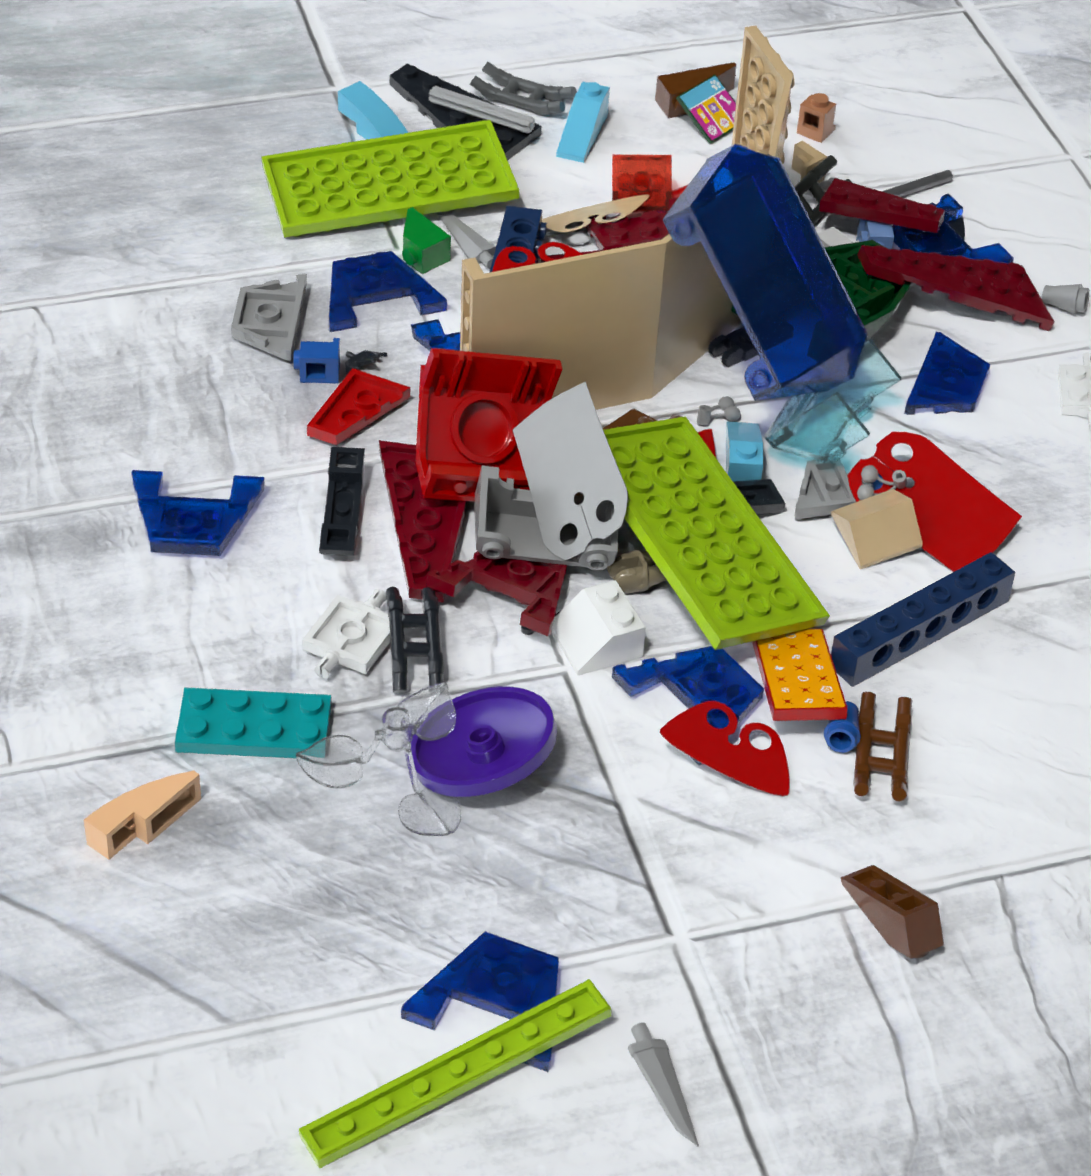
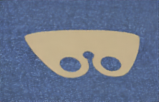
M649 195L633 196L571 210L544 218L542 222L547 223V228L550 230L570 232L589 225L591 219L588 218L593 215H598L595 218L597 223L617 221L640 207L648 199ZM611 213H621L619 217L614 219H602ZM573 222H584L581 226L576 228H565L568 224Z

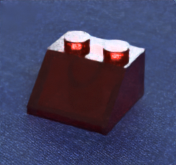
M612 154V201L633 196L649 195L648 199L632 213H645L648 211L668 212L669 199H672V155Z

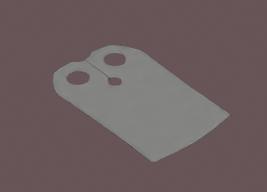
M583 382L547 401L513 429L542 540L547 549L565 561L585 552L588 543L592 539L602 538L604 540L619 529L624 521L628 500L626 485L604 434L587 384ZM578 492L584 495V500L580 505L574 502V497ZM609 500L614 505V514L609 521L600 522L596 516L597 507L602 501ZM572 523L577 528V538L572 544L564 545L560 540L561 529L566 524Z

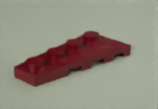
M834 178L821 198L819 211L935 233L941 227L945 210L939 209L934 205L919 203L838 178Z

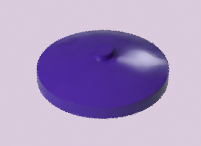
M500 686L471 691L444 703L419 724L409 743L410 763L420 783L438 794L453 797H472L493 793L523 780L543 764L556 743L557 724L552 709L546 700L527 689Z

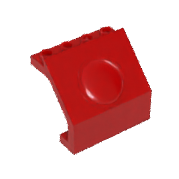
M431 348L426 365H421L416 441L415 463L423 498L475 502V491L482 466L499 467V477L502 481L506 482L507 478L514 479V489L530 490L513 429L536 409L552 399L563 370L561 361Z

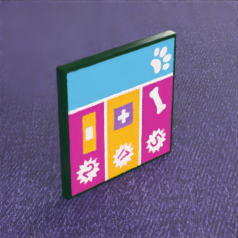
M716 74L676 97L709 144L733 130L736 102Z

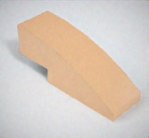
M193 770L161 778L130 790L104 804L84 819L87 845L110 860L136 837L149 844L201 800L199 774Z

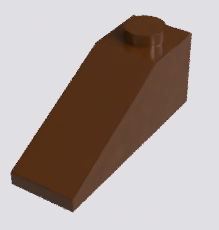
M735 62L657 76L655 101L667 118L688 115L676 97L715 74L728 92L733 90L737 65Z
M870 865L841 877L843 887L892 948L912 959L924 957L929 951L944 945L939 908L936 901L875 865Z

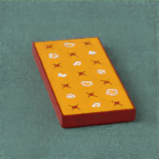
M804 629L752 641L773 721L847 719L848 708L823 629Z

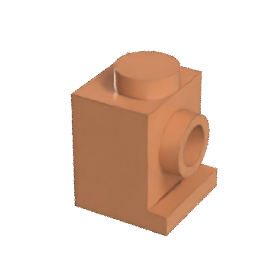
M811 94L800 104L797 134L822 143L835 131L836 104L830 102L826 94Z

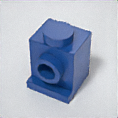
M333 338V342H300V350H294L293 357L294 369L300 370V383L339 384L340 338Z

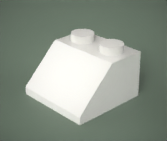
M616 580L584 588L554 618L551 632L577 676L643 657L646 627Z

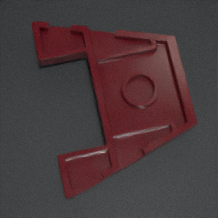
M696 195L669 199L668 212L648 211L640 217L629 218L626 216L620 220L608 223H597L595 218L598 215H593L588 218L591 219V223L584 228H587L590 237L595 238V243L600 251L662 240L675 230L680 223L690 218V210L696 211L698 208ZM606 215L602 219L609 220V216Z
M477 551L474 553L473 559L467 562L456 560L449 564L446 571L439 573L438 570H433L427 574L426 586L455 597L470 581H474L483 585L489 591L503 593L515 598L520 604L529 605L521 613L519 625L549 636L565 579L567 565L508 558L489 559Z

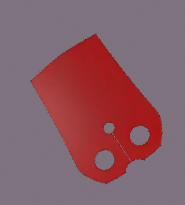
M892 431L876 444V452L872 457L860 459L847 475L849 487L856 502L861 501L858 498L857 491L863 485L861 472L865 466H874L878 474L885 481L893 482L892 475L896 470H902L905 472L906 478H912L915 481V485L912 488L904 487L902 489L896 488L895 490L911 498L913 501L923 543L921 548L953 572L990 552L993 553L1022 517L967 473L929 439L918 434ZM904 443L909 445L913 451L911 459L908 461L896 460L891 453L892 448L896 444ZM883 483L881 488L874 490V493L886 492L894 485Z

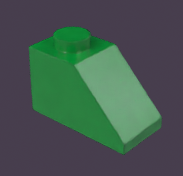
M413 207L407 210L403 232V260L421 274L431 271L451 260V236Z

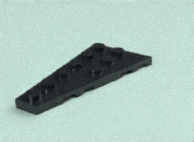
M408 63L389 75V85L404 99L414 102L418 106V111L423 116L429 115L433 119L432 124L437 128L485 121L484 119L429 101V92L434 86L491 103L480 96L465 91ZM492 122L507 161L541 136L542 126L534 123V129L527 134Z

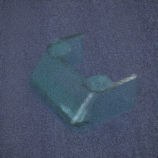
M869 338L798 385L766 432L764 438L774 449L820 463L829 461L833 464L847 453V449L870 435V432L860 421V418L871 411L872 406L870 404L875 396L901 381L902 377L872 339Z

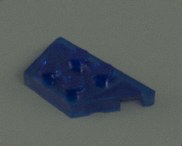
M936 331L907 400L904 414L915 415V410L919 408H933L934 414L974 412L988 377L991 364L946 335Z

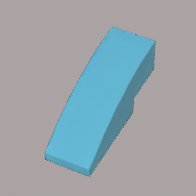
M356 82L338 91V111L356 123L357 134L364 139L409 133L388 105L363 82Z

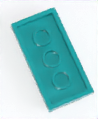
M184 687L174 742L175 752L325 760L332 706L331 695Z

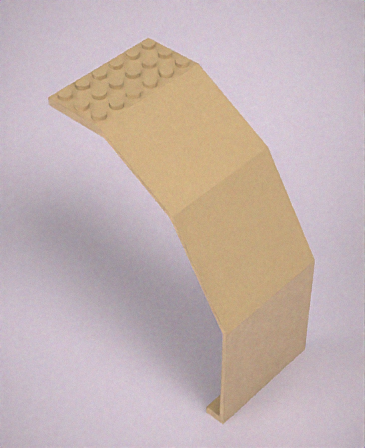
M756 25L745 27L728 172V179L732 185L662 240L485 274L475 257L462 260L460 351L560 360L563 370L552 398L586 382L594 407L598 410L654 397L708 351V345H710L712 340L722 334H729L744 321L740 316L731 312L739 279L765 267L774 218L777 213L778 190L781 188V165L785 161L783 149L784 141L788 137L787 118L791 112V88L795 84L793 72L787 68L781 60L779 53L775 52L769 44L767 37L763 36Z

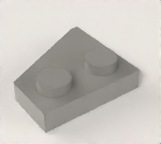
M839 457L807 461L798 502L796 503L795 519L831 515V511L856 502L849 487L847 473Z

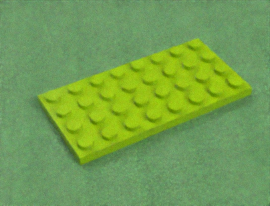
M491 120L261 156L263 171L284 238L406 218L407 210L411 207L424 215L519 199V187Z
M686 416L603 430L628 492L625 520L715 650L825 625L830 617L829 613Z

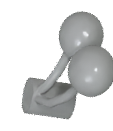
M724 396L719 400L718 405L712 408L707 405H701L698 411L697 423L706 426L709 425L710 419L715 417H725L729 421H736L740 417V410L734 406V400L731 397ZM717 408L724 411L721 414L711 415L712 411Z
M872 465L865 466L861 472L864 482L873 483L877 479L884 484L894 485L890 490L902 489L907 485L906 474L902 470H896L893 473V482L880 478L877 469ZM869 484L861 485L857 491L860 500L878 495V493H874L873 487Z

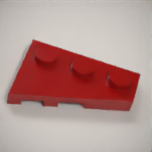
M352 368L308 423L307 436L338 445L410 398L411 387Z

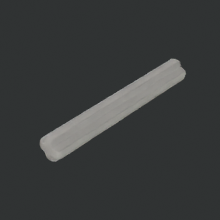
M434 86L429 92V101L431 103L484 120H491L493 123L527 134L534 129L535 119L531 116L438 86Z

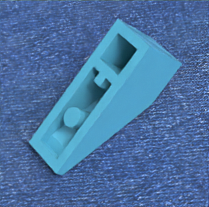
M595 82L581 83L574 97L556 157L585 162L608 117L610 87L602 86Z
M726 421V473L732 481L761 480L763 441L759 424Z

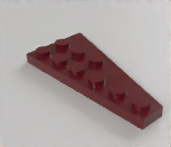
M861 245L857 254L866 274L900 285L909 281L920 286L922 292L933 294L934 290L949 294L948 300L992 314L996 313L997 310H1001L1011 315L1014 321L1024 323L1026 319L1040 323V329L1049 332L1055 322L1026 273L1025 268L1018 263H1001L989 259H969L964 256H945L935 252L921 253L909 249H889L879 245L875 247Z
M379 440V453L409 598L422 600L421 591L427 587V574L433 570H438L439 573L446 571L449 564L454 561L468 501L423 498L415 463L416 445ZM434 590L438 602H444L446 594Z

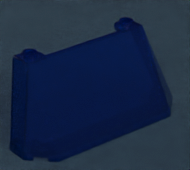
M737 143L707 158L706 162L664 216L663 222L671 238L678 245L691 246L701 241L760 357L759 360L754 361L747 367L744 375L745 383L754 401L826 392L852 380L855 377L868 333L780 158L750 150L748 147Z

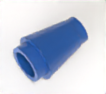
M845 701L848 708L847 719L830 720L824 729V738L827 745L832 750L840 753L849 752L860 741L859 710L854 703Z

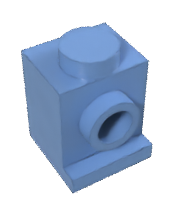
M859 218L856 241L874 240L884 247L892 249L894 241L892 225Z

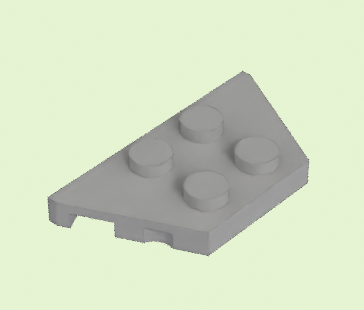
M307 274L296 275V282L280 285V281L277 279L262 285L241 287L231 326L232 338L291 361L307 286Z

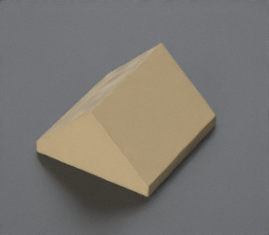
M894 489L831 511V515L860 570L916 550L923 545L912 499Z

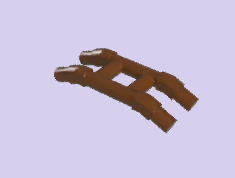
M863 692L861 694L859 711L860 741L856 746L853 778L854 792L858 796L868 794L870 771L892 774V798L898 802L903 801L907 796V764L913 700L909 697L898 698L894 732L873 729L876 694ZM871 745L894 746L893 759L871 756Z

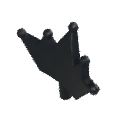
M367 350L354 354L347 351L346 357L350 359L345 362L346 374L352 368L361 370L360 366L370 363L374 364L376 363L375 358L379 359L380 356L387 357L388 354L386 352Z

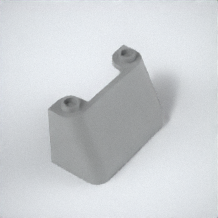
M481 467L475 491L474 510L476 550L483 554L484 557L489 559L508 558L581 566L597 571L613 564L618 552V529L604 540L602 538L592 539L588 543L585 552L565 561L554 555L544 545L530 490L514 489V479L507 478L506 482L502 481L499 477V467ZM581 492L579 496L575 495L574 502L577 505H580L584 500V495ZM605 500L598 505L596 516L600 522L609 521L614 514V505L611 501ZM568 523L561 529L560 540L564 545H570L576 540L578 534L576 526Z

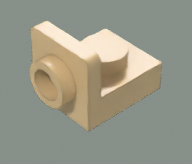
M802 140L794 144L791 169L801 175V181L811 169L820 164L827 156ZM825 175L817 182L820 183L824 181Z

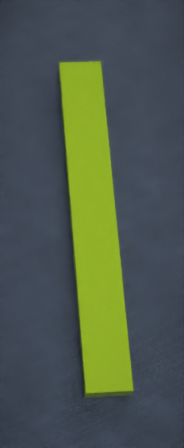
M588 979L299 1128V1137L320 1169L611 1017V1007L592 981Z

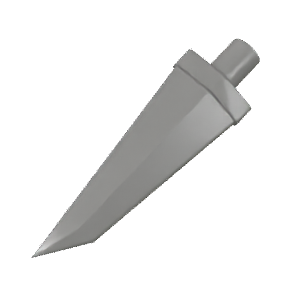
M437 213L467 259L475 257L478 264L483 263L490 269L496 246L488 242L454 215Z
M646 1023L634 1025L631 1028V1032L636 1043L628 1046L631 1057L634 1058L675 1130L699 1147L665 1040L653 1039Z

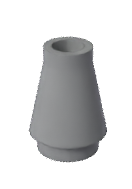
M1082 284L1045 285L1042 293L1044 304H1050L1076 315L1078 312H1086L1090 297V289L1084 288Z

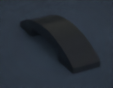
M331 447L324 523H322L319 554L354 556L361 511L365 448Z

